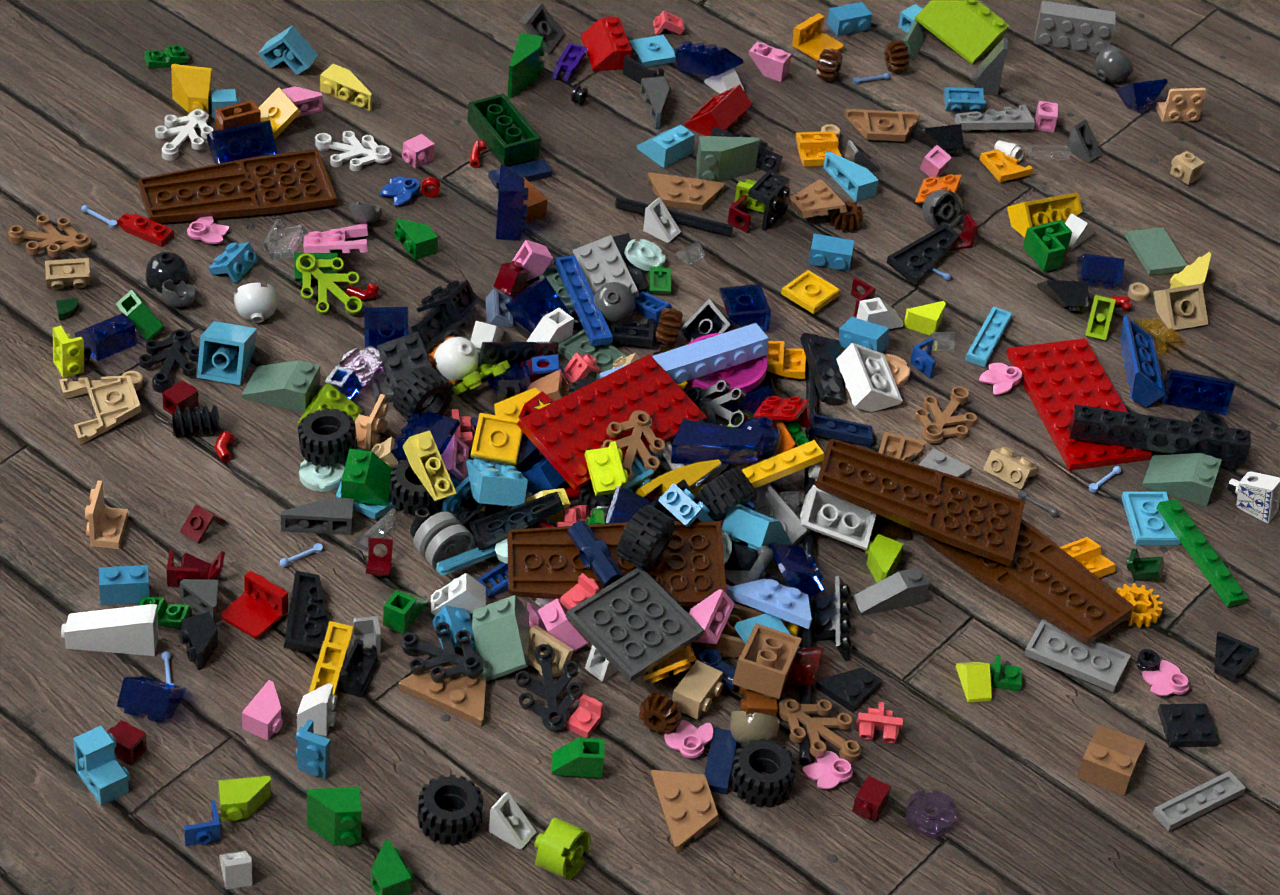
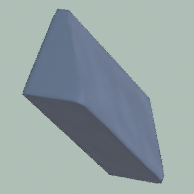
M493 289L485 299L487 324L498 327H512V297L497 289Z

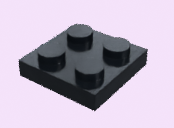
M1206 703L1159 705L1158 714L1169 748L1217 746L1218 737Z

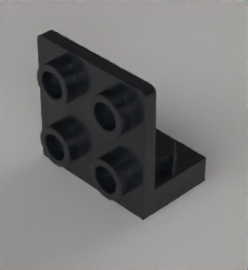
M768 170L748 191V197L765 204L762 229L765 231L771 225L773 226L781 215L786 213L788 208L786 202L791 191L789 188L790 179L771 170Z
M467 279L461 282L455 280L445 288L439 286L430 291L431 295L421 300L422 304L416 310L419 313L444 303L447 312L455 322L462 319L479 300Z

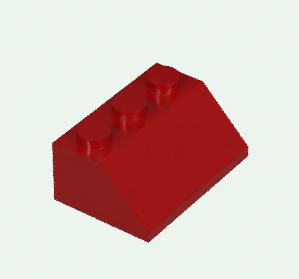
M619 17L600 18L581 34V41L583 46L587 47V57L593 72L623 70L624 56H632V49Z
M739 84L713 96L684 125L686 128L704 136H710L714 126L728 131V127L738 122L737 118L744 116L748 112L746 109L752 103Z

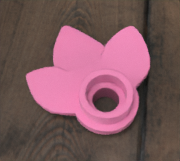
M212 216L200 217L189 225L187 235L194 240H202L209 244H219L223 242L222 237L227 234L229 226L213 223Z
M993 363L988 365L989 370L982 373L979 382L993 384L994 395L1009 392L1013 386L1019 384L1022 378V371L1015 366L1009 367L1004 363Z
M1161 660L1159 671L1142 672L1145 682L1152 686L1150 692L1156 695H1182L1189 689L1187 676L1182 674L1176 665L1166 660Z
M682 720L677 727L676 733L664 734L665 743L671 749L679 750L684 757L696 758L704 752V745L712 740L713 727L711 723H706L696 728L688 721Z
M825 750L823 756L816 757V763L802 768L803 773L809 779L817 781V787L821 789L835 788L840 782L850 780L853 774L851 764L847 760L839 759L836 753Z

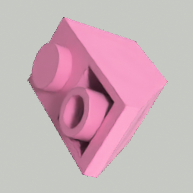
M756 42L749 50L750 57L763 76L781 82L789 73L790 53L760 42Z

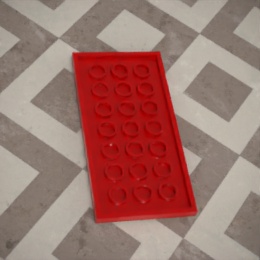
M1086 338L1007 348L1006 355L1011 365L1018 367L1022 371L1020 381L1069 471L1151 459L1152 452L1150 450L1069 438L1070 420L1075 404L1128 412Z
M648 354L520 418L517 426L576 491L592 482L585 458L586 450L600 449L605 440L616 441L632 435L633 430L631 429L620 433L616 438L610 437L606 430L611 422H618L620 424L628 421L634 411H644L652 419L650 428L656 438H660L666 443L698 426L700 419L704 418L706 420L707 416L657 361ZM642 433L641 440L647 450L651 451L650 443ZM627 447L621 449L623 460L627 451ZM636 451L635 456L638 458L640 455Z

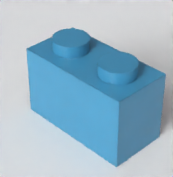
M863 2L829 8L827 24L837 36L870 30L873 14Z
M814 234L808 265L849 272L854 240Z
M851 317L839 328V345L847 349L851 343H855L882 353L889 346V328Z
M148 565L99 567L100 605L139 603L141 597H150Z

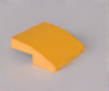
M834 131L796 133L798 152L803 167L824 166L825 154L828 151L841 156L838 149L839 141Z
M768 341V355H766L768 362L767 371L784 377L805 379L806 355L804 349L785 348V341Z
M1088 537L1060 547L1098 578L1115 572L1116 564L1101 554V546Z

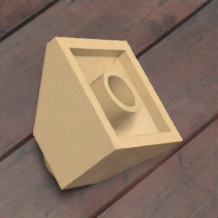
M1202 284L1154 291L1156 311L1169 331L1209 325Z

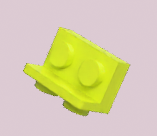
M62 326L53 327V362L62 378L84 373V340L82 337L71 339L70 335L65 333Z
M616 441L610 442L607 448L586 450L585 458L595 496L623 492L625 484L628 483V473L622 467V451L620 448L617 449Z

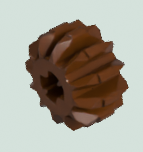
M901 40L888 42L884 47V60L888 70L892 73L906 71L909 68L910 61L906 43Z
M824 49L816 65L817 77L824 81H835L843 64L842 53L835 49Z
M844 202L847 212L840 213L839 208L829 210L830 225L835 226V230L841 229L842 232L844 230L852 232V230H858L861 222H863L862 207L857 206L856 202Z
M664 308L662 310L655 336L656 341L666 345H674L677 342L683 318L682 312L673 308Z
M662 692L659 694L652 693L641 703L638 717L643 720L642 725L650 727V731L656 730L659 735L663 732L669 734L680 723L682 709L677 707L678 702L672 701L670 696L665 697Z

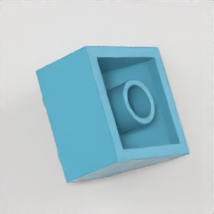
M679 125L637 145V149L665 168L693 153L695 134L684 126Z

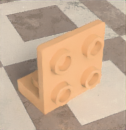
M1206 88L1170 89L1166 102H1157L1156 110L1162 122L1199 121L1207 92Z
M380 394L370 417L359 414L355 421L358 448L361 450L371 451L376 444H380L381 433L385 434L388 421L385 420V416L388 411V404H385V395Z
M98 480L96 488L91 489L90 492L91 504L87 505L85 509V519L89 520L86 527V536H90V546L119 549L128 519V509L104 507L103 481Z

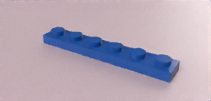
M576 256L555 258L554 265L591 346L611 344L613 336L601 310L594 304V295Z

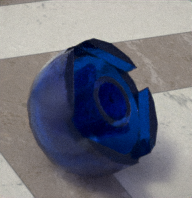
M526 361L523 362L522 367L519 366V363L511 365L505 372L495 376L493 379L490 375L486 377L491 391L496 396L497 384L500 380H520V393H523L528 389L532 379Z
M764 416L760 418L755 417L746 420L740 426L736 434L735 443L738 448L749 455L752 451L758 454L757 458L769 459L776 456L780 449L781 434L770 418Z

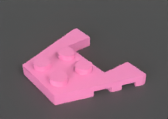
M367 223L325 232H309L308 235L304 236V253H331L334 250L350 253L353 249H359L360 253L368 252L367 239L346 241L347 238L368 236Z

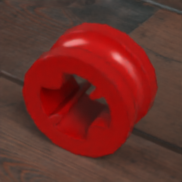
M434 177L425 178L421 187L422 194L430 198L436 197L440 191V181Z

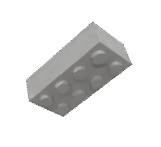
M1042 1L1035 29L1034 44L1099 54L1106 46L1111 44L1116 12Z

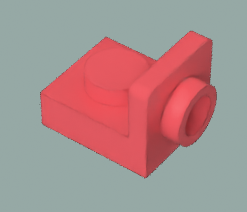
M664 10L660 16L655 18L653 23L655 34L660 35L664 28L671 33L675 32L679 35L684 31L683 19Z
M576 352L564 368L565 378L569 382L580 381L581 378H586L590 371L598 373L601 369L596 365L597 361L589 354L583 355Z
M582 573L578 578V584L560 597V603L569 610L599 592L598 584L595 580L588 578Z
M582 694L579 707L568 719L566 729L584 738H588L602 721L604 704L595 698Z

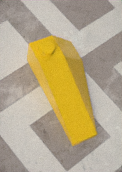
M1078 192L1022 202L1007 207L1011 227L1024 238L1027 228L1058 220L1066 223L1071 214L1078 216L1083 212Z

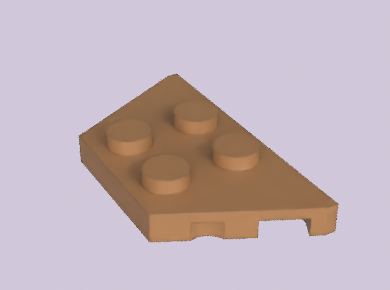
M846 109L845 111L846 119L866 140L905 141L919 121L920 112Z
M648 172L647 178L648 183L651 182L655 195L661 198L665 206L703 211L708 203L715 200L718 192L722 193L725 186L723 182Z
M822 179L817 180L789 197L791 205L803 218L828 215V210L838 208L840 213L847 212L846 204Z
M449 663V664L443 665L442 667H443L444 669H447V668L453 667V666H455V665ZM431 669L420 675L413 674L400 680L398 684L399 690L482 727L486 679L480 676L468 678L464 674L446 678L443 682L436 683L432 680L430 675Z
M651 770V777L675 851L678 853L683 850V845L692 837L697 839L703 834L705 829L712 827L719 821L718 812L705 775Z

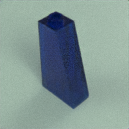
M683 419L672 443L671 463L693 464L719 459L721 464H756L760 455L765 453L766 442L763 441V432Z

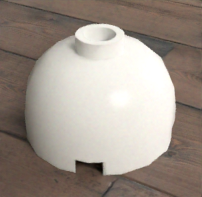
M249 283L240 286L238 292H234L236 310L246 320L253 323L263 322L274 314L278 306L276 288L267 284V287H261V283Z
M463 337L448 338L436 349L434 359L436 358L437 362L436 368L439 373L454 382L456 380H463L462 378L475 372L479 364V353L476 346Z

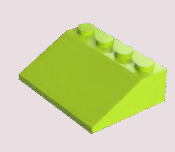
M931 0L915 17L916 21L970 64L976 62L997 45L1010 26L978 0Z

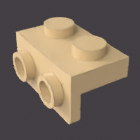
M89 258L45 261L47 288L58 290L70 286L83 288L86 285H91Z
M1002 447L991 450L983 469L1018 489H1023L1027 479L1035 476L1039 467L1033 465L1034 462L1029 458H1020L1014 455L1015 452L1010 448Z
M537 625L531 626L529 631L528 666H533L542 675L541 665L537 663L534 651L539 645L548 644L555 653V659L551 663L553 678L561 676L564 673V664L570 661L574 649ZM542 651L540 655H545L548 651Z

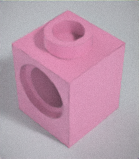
M1038 102L1035 115V130L1054 132L1058 118V103Z
M420 134L403 142L402 159L416 169L434 160L435 144L423 134Z
M936 145L924 157L920 170L929 177H939L947 170L952 157Z

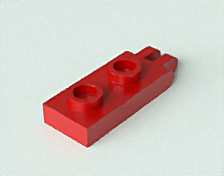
M124 213L117 220V224L123 231L160 247L164 246L174 236V229L138 214L130 215Z

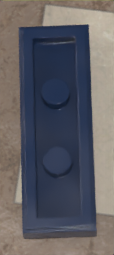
M544 159L488 171V177L496 189L502 188L505 184L523 177L529 182L552 176V170Z
M810 413L811 424L807 427L808 434L871 447L873 443L872 426Z
M714 728L704 774L709 789L712 792L727 793L737 744L730 730Z

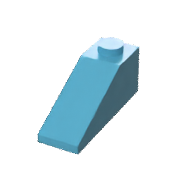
M830 151L826 152L823 168L855 202L876 196L878 179L867 168Z

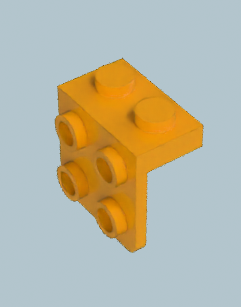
M820 13L795 26L792 41L793 47L818 61L824 49L841 51L844 46L841 42L822 32L825 16Z
M691 644L648 671L649 674L642 676L643 680L650 679L651 683L669 677L668 671L672 670L674 674L691 668V662L697 660Z

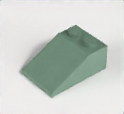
M699 136L695 167L697 178L723 182L755 172L759 138Z
M296 360L257 366L241 396L244 399L304 413L320 386V365Z
M1202 453L1152 456L1142 487L1157 492H1166L1167 495L1207 507L1222 460Z
M513 595L473 610L472 630L477 654L483 658L485 664L482 678L486 679L487 682L528 667L529 611L517 596Z

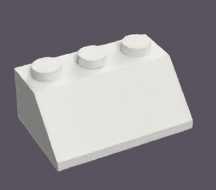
M851 343L836 359L839 371L846 383L845 386L851 396L852 404L857 409L874 412L899 405L903 402L884 354Z
M815 485L812 486L805 496L800 513L802 527L864 550L868 547L876 513L816 488Z

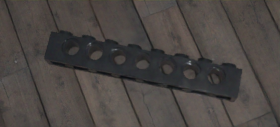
M1076 404L1074 405L1069 426L1070 439L1170 454L1202 453L1221 459L1223 462L1245 465L1251 447L1249 430Z

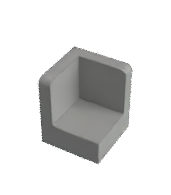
M378 616L354 618L353 642L356 639L363 640V648L367 652H370L372 645H375L377 654H380L381 631Z

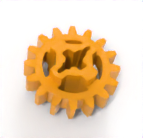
M1135 583L1132 584V587L1124 584L1123 589L1117 588L1116 592L1133 605L1132 615L1126 619L1129 621L1128 626L1136 623L1138 628H1141L1143 623L1147 627H1150L1151 622L1157 623L1163 610V602L1159 601V595L1152 594L1153 589L1147 591L1145 590V585L1139 588Z

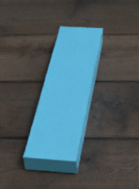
M993 306L966 354L965 361L986 367L1011 321L1013 313Z

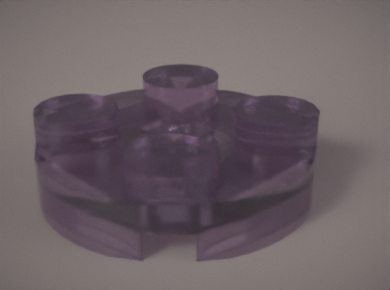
M365 347L366 349L363 350L358 348L352 349L341 358L339 362L340 369L338 370L345 383L355 385L357 388H363L384 371L382 358L379 352L372 347Z
M921 790L909 798L906 806L905 820L918 832L925 834L928 838L935 839L953 828L957 816L956 806L949 796L940 791L933 790L932 793H924L925 790ZM926 810L928 812H931L933 810L936 813L935 815H930L926 812Z

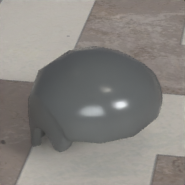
M350 201L351 217L360 224H371L382 215L380 206L361 204V202L354 204L353 201Z
M170 279L162 285L163 298L171 307H186L191 305L196 299V289L192 285L185 284L184 281L175 285Z

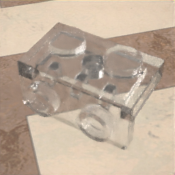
M276 219L263 242L264 249L269 254L271 260L289 259L296 253L307 230L303 224L285 228L281 219Z

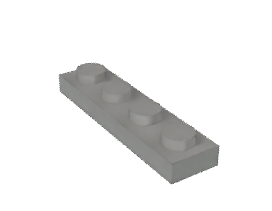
M1228 771L1155 807L1152 814L1169 832L1243 795L1246 787Z

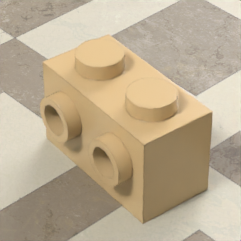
M696 660L673 691L672 701L678 702L677 707L682 709V713L698 719L702 712L708 711L713 697L720 695L724 685L721 683L723 672Z

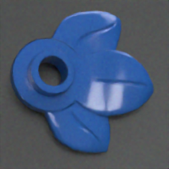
M397 176L389 179L390 184L382 188L380 195L394 197V206L397 207L407 203L413 196H416L420 191L421 185L419 180L415 178L407 179Z

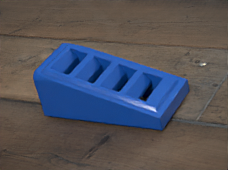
M642 291L639 293L640 296L635 298L636 310L647 319L654 318V324L658 326L662 310L664 308H672V304Z
M503 562L476 579L486 587V596L488 598L508 590V578L504 579L503 575L508 577V564ZM498 578L500 580V583L497 584L494 579ZM490 582L493 588L489 589L485 583Z

